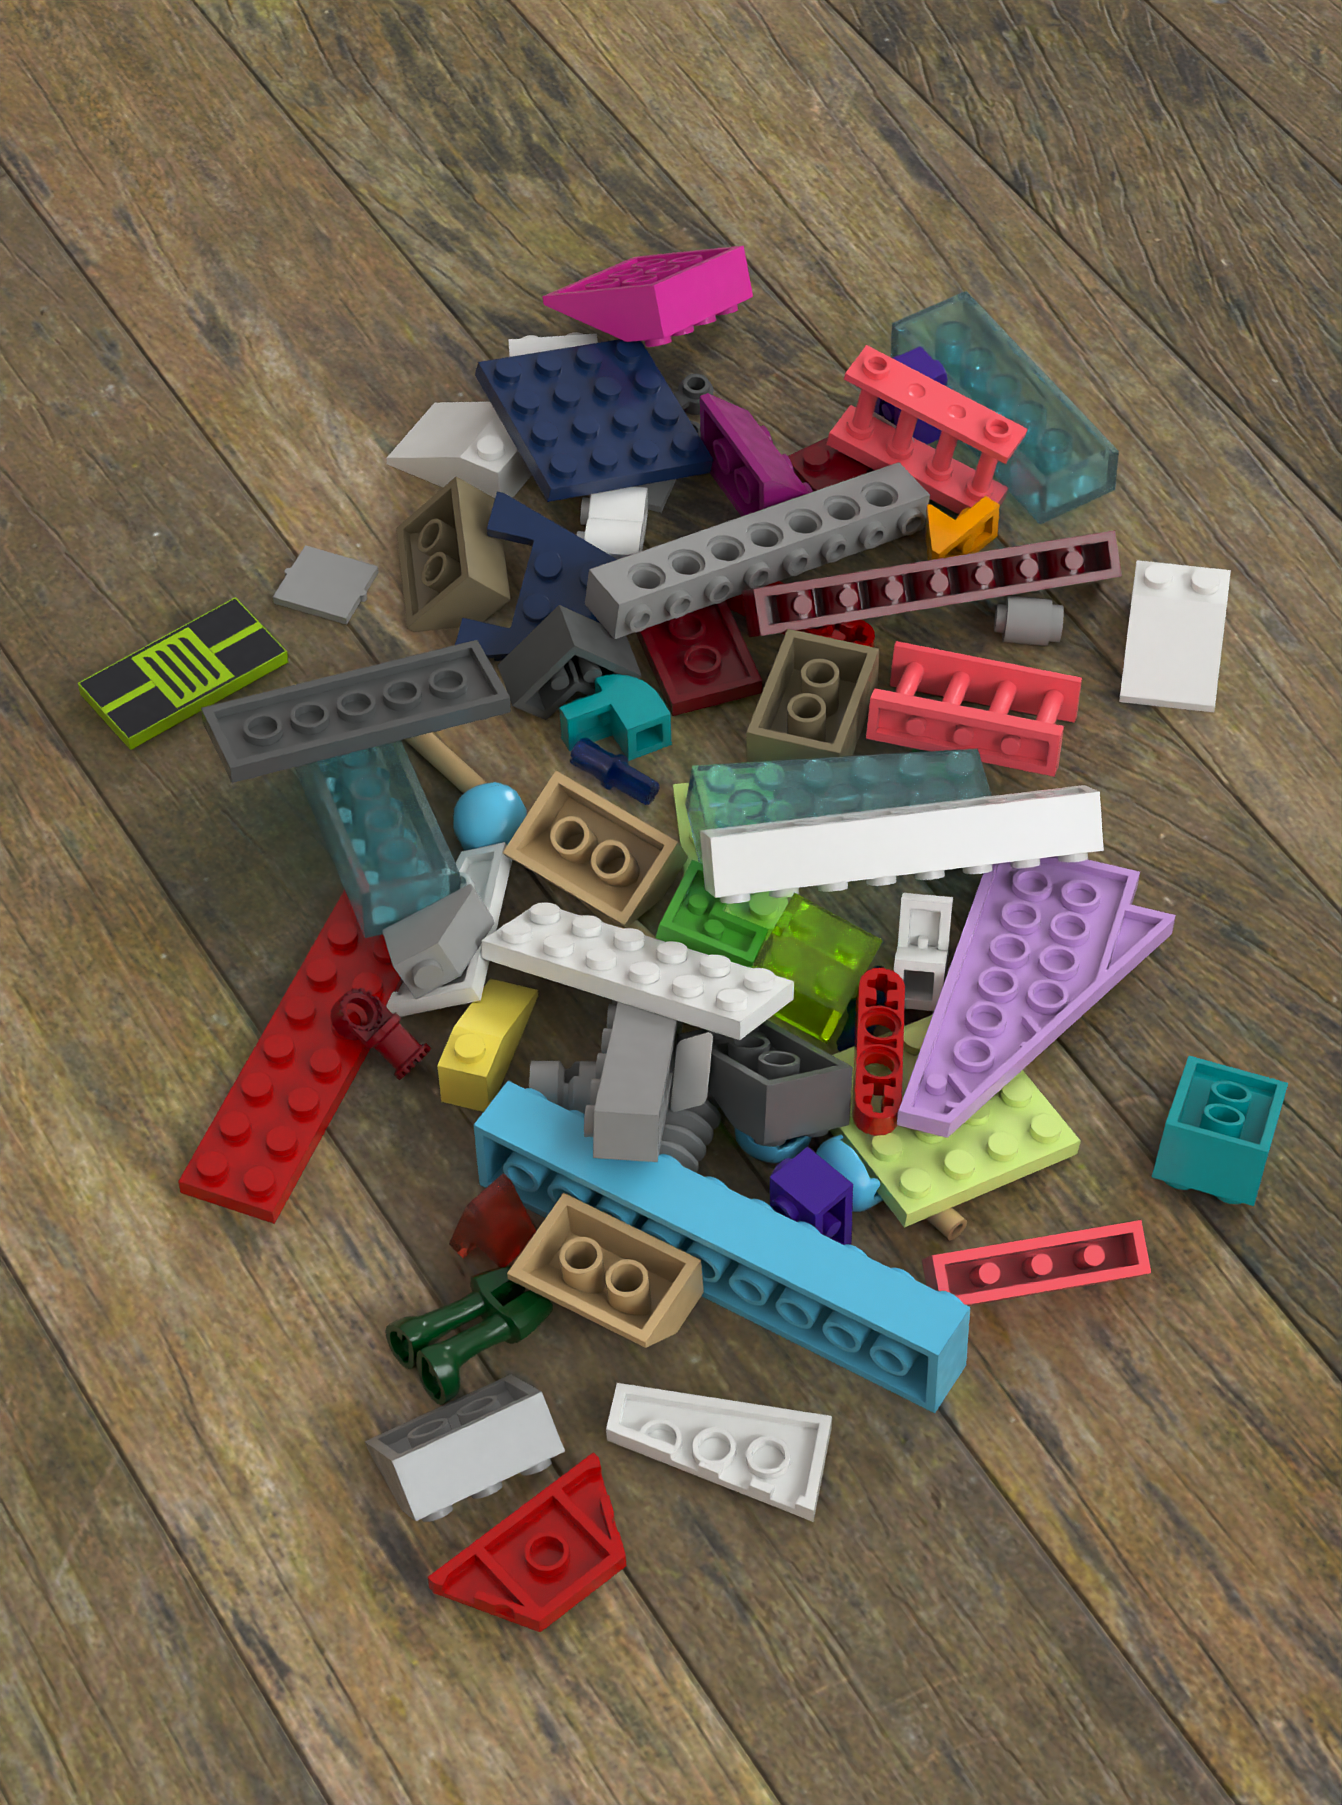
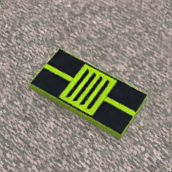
M235 597L78 683L80 695L123 743L132 750L201 711V708L215 704L287 664L288 654L281 644Z

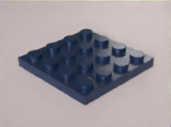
M618 339L481 361L477 364L475 376L547 502L701 475L711 471L714 459L642 341L626 342Z

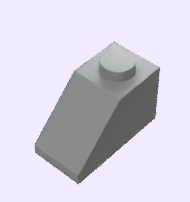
M469 884L383 929L382 932L393 967L414 998L418 999L460 977L495 922L473 886Z

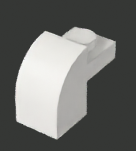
M913 893L902 894L894 972L899 974L904 981V1008L935 1010L947 975L953 897Z

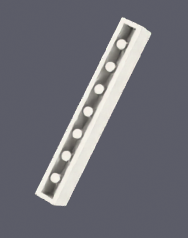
M1086 785L700 830L705 890L715 898L720 897L721 903L727 904L747 902L751 900L750 893L769 891L770 897H791L799 894L800 887L818 885L819 891H841L848 888L849 881L866 880L867 885L882 886L896 883V876L914 874L915 879L932 880L944 877V870L963 868V873L981 874L991 872L993 870L992 864L1010 862L1012 868H1031L1040 865V858L1058 856L1059 862H1080L1088 859V852L1104 851L1100 792Z

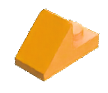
M984 496L971 508L963 509L956 520L933 505L928 504L926 508L925 530L928 560L977 553L998 536L1000 504Z

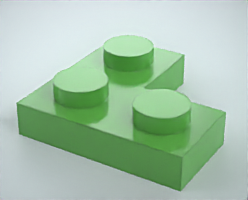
M692 860L659 924L655 938L665 942H680L686 945L688 949L707 955H722L729 958L733 963L753 968L769 929L725 912L728 904L721 903L720 897L715 898L705 890L703 864Z

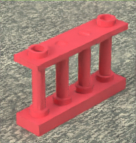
M866 345L844 376V380L861 388L857 406L850 405L830 431L826 445L874 470L900 462L930 494L931 500L957 514H960L967 507L971 508L984 496L989 497L1001 506L1006 498L1009 487L993 480L998 460L1004 464L1007 463L1026 436L1028 429ZM878 398L901 409L896 428L873 417ZM918 419L941 430L936 449L913 438V442L912 437ZM958 440L981 451L976 470L952 458Z
M896 641L893 651L890 686L897 688L895 692L874 688L870 697L866 739L1055 777L1059 766L1064 726L1057 725L1055 722L1058 719L1075 723L1082 678ZM917 691L943 696L942 701H936L914 695ZM962 701L988 705L990 708L986 711L961 706ZM1013 710L1037 715L1036 720L1008 715V712Z

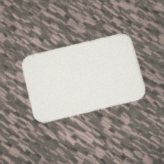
M709 1032L683 1039L677 1045L671 1097V1110L673 1112L700 1106L707 1099L713 1035Z

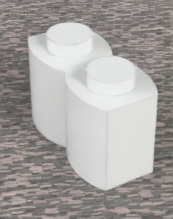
M628 487L591 494L590 498L583 497L580 522L581 525H586L585 532L577 531V536L616 559L643 551L648 517V488Z

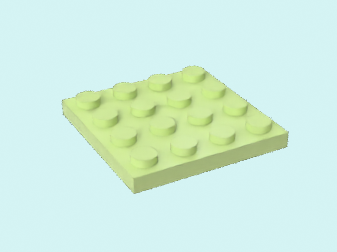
M933 1015L904 1026L902 1100ZM888 1032V1033L883 1034V1035L878 1036V1037H879V1038L888 1037V1036H891L893 1033H892V1032ZM854 1046L832 1055L852 1066L853 1070L849 1125L830 1129L829 1131L833 1136L842 1135L844 1138L841 1141L855 1151L864 1164L869 1177L880 1181L881 1184L877 1189V1193L882 1197L904 1228L1078 1154L1081 1140L1023 1070L948 1138L898 1125L891 1133L886 1135L874 1136L866 1134L857 1128L852 1118ZM878 1063L869 1064L865 1067L867 1072L878 1077L887 1076L892 1073L888 1067ZM873 1095L871 1103L873 1112L882 1113V1096Z

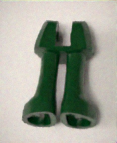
M512 1265L490 1269L471 1276L470 1287L472 1292L458 1301L423 1315L400 1318L386 1326V1339L393 1355L406 1369H412L417 1366L419 1378L425 1391L437 1404L443 1405L458 1394L460 1389L459 1370L469 1359L505 1341L509 1344L520 1342L536 1330L552 1312L553 1304L549 1299L531 1290L524 1292L525 1287L508 1279L507 1273ZM480 1316L483 1319L479 1324L445 1341L436 1343L456 1328Z

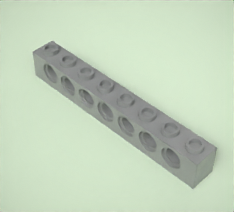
M898 462L589 569L585 605L614 639L634 632H640L656 624L682 617L687 613L741 595L744 590L762 588L771 583L791 576H797L813 568L830 562H836L844 557L875 548L886 542L923 530L930 494Z

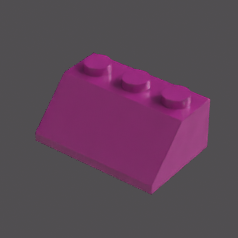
M708 393L700 396V438L714 459L710 474L741 517L813 492L810 485L806 482L802 483L794 473L789 457L786 454H780L774 446L768 429L764 425L759 426L748 410Z

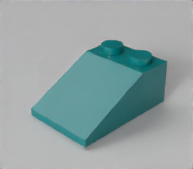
M1188 1056L1165 1123L1152 1178L1163 1180L1167 1185L1176 1189H1194L1215 1195L1225 1203H1244L1254 1206L1288 1083Z

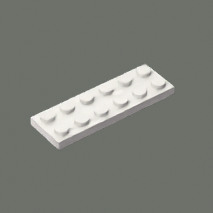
M537 903L531 906V908L482 940L483 959L737 1040L744 1038L794 999V981L776 976L768 969L746 967L733 963L729 958L722 955H707L688 949L686 945L680 942H665L646 936L637 929H623L603 923L601 919L595 916H580L561 910L559 906L553 903Z

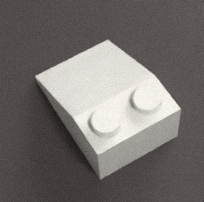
M490 402L434 403L386 458L388 465L438 486L444 487L457 476L493 498L496 497L497 491L513 498L532 475Z
M1136 561L1119 702L1214 713L1231 570Z

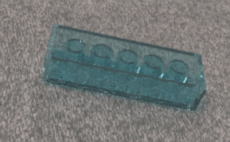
M967 291L892 323L891 358L921 346L933 360H938L945 368L948 379L946 387L1028 429L1026 436L1007 463L1004 464L998 460L994 475L1003 485L1009 487L1008 491L1039 524H1043L1115 490L1119 451ZM966 444L980 459L981 451Z
M401 740L295 767L365 938L383 934V929L460 889V872Z
M978 749L696 765L691 768L685 806L698 862L703 864L700 830L972 799L992 795Z

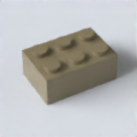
M787 629L746 732L747 770L839 791L869 713L870 697L874 688H878L879 648Z

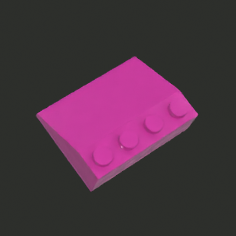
M743 245L633 257L544 295L542 298L545 306L623 341L644 340L646 347H655L672 342L671 336H680L693 332L694 326L715 322L717 315L738 311L737 304L752 298L753 293Z

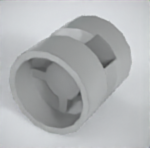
M532 1060L529 1088L539 1091L547 1100L569 1111L577 1110L585 1114L586 1105H590L592 1078L596 1079V1061H575L571 1068H565L561 1061Z

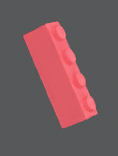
M1141 1220L937 1254L922 1259L926 1286L938 1292L946 1291L952 1293L967 1306L1136 1278L1151 1273Z

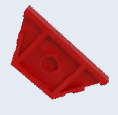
M594 1452L429 1575L428 1584L432 1592L537 1632H542L626 1567V1554L620 1532L617 1531L610 1496L607 1495L599 1457Z

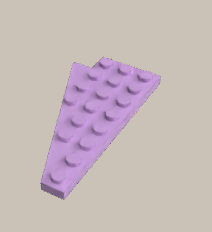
M1058 856L1040 858V865L1031 868H1012L1010 862L992 864L993 870L983 873L898 1111V1126L948 1138L1172 934L1176 915L1132 905L1138 886L1139 871L1088 859L1080 862H1059Z

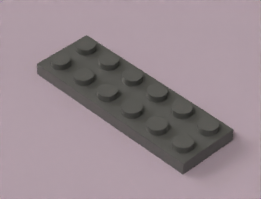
M478 640L203 707L201 712L202 723L231 783L510 713L511 704L509 694Z

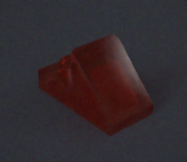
M504 1173L474 1198L463 1211L449 1242V1245L463 1259L478 1247L497 1266L505 1267L524 1250L536 1233V1229L512 1181Z

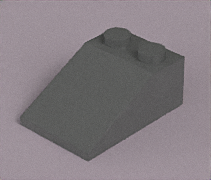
M766 1020L741 1040L706 1029L677 1034V1045L683 1039L709 1032L713 1035L708 1090L733 1127L752 1137L755 1143L762 1146L775 1147L783 1145L787 1139L800 1136L820 1137L826 1135L830 1129L849 1125L853 1067L771 1021Z

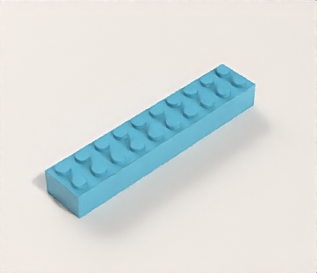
M507 1081L473 1125L479 1184L544 1218L547 1217L561 1195L565 1193L700 1259L704 1288L702 1297L933 1413H936L966 1367L970 1307L963 1304L952 1293L946 1291L938 1292L916 1281L905 1270L887 1267L869 1258L856 1246L838 1243L822 1235L809 1223L796 1222L775 1212L771 1206L762 1200L749 1199L728 1189L717 1178L711 1176L704 1177L683 1167L678 1160L670 1155L660 1154L658 1162L593 1158V1137H584L585 1114L577 1110L569 1111L547 1100L542 1093L535 1089H524Z

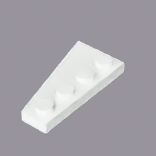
M505 842L462 851L437 898L440 900L471 884L495 922L487 936L497 930L512 859L503 854L507 846ZM482 943L460 977L418 999L414 998L403 982L399 991L393 992L387 1003L389 1011L392 1014L396 1012L402 1017L481 1001L489 966V960L482 958Z
M617 1383L606 1434L607 1441L814 1522L832 1429V1416Z

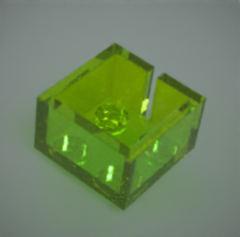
M794 892L751 968L768 969L776 976L794 981V999L774 1015L828 1044L859 987L861 976L868 971L883 940Z

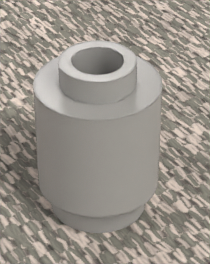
M1007 595L1005 605H996L994 632L1002 633V642L1038 646H1048L1049 642L1059 643L1063 628L1064 607L1063 605L1053 604L1052 599Z

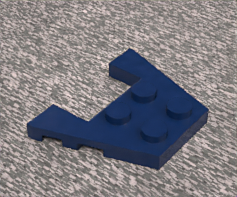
M497 491L487 526V536L532 546L510 628L462 618L455 645L478 640L488 659L494 658V661H502L558 605L600 623L585 605L589 569L618 559L507 494Z

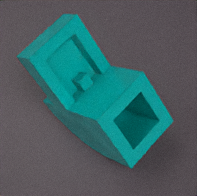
M620 674L595 678V694L576 699L569 704L559 707L561 739L569 751L613 735L624 755L630 761L672 745L670 711L656 690L648 683L636 677Z

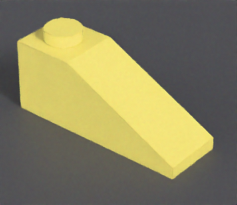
M490 979L483 988L481 1001L472 1002L455 1024L437 1065L441 1102L481 1112L485 1111L500 1090L538 998L537 989Z

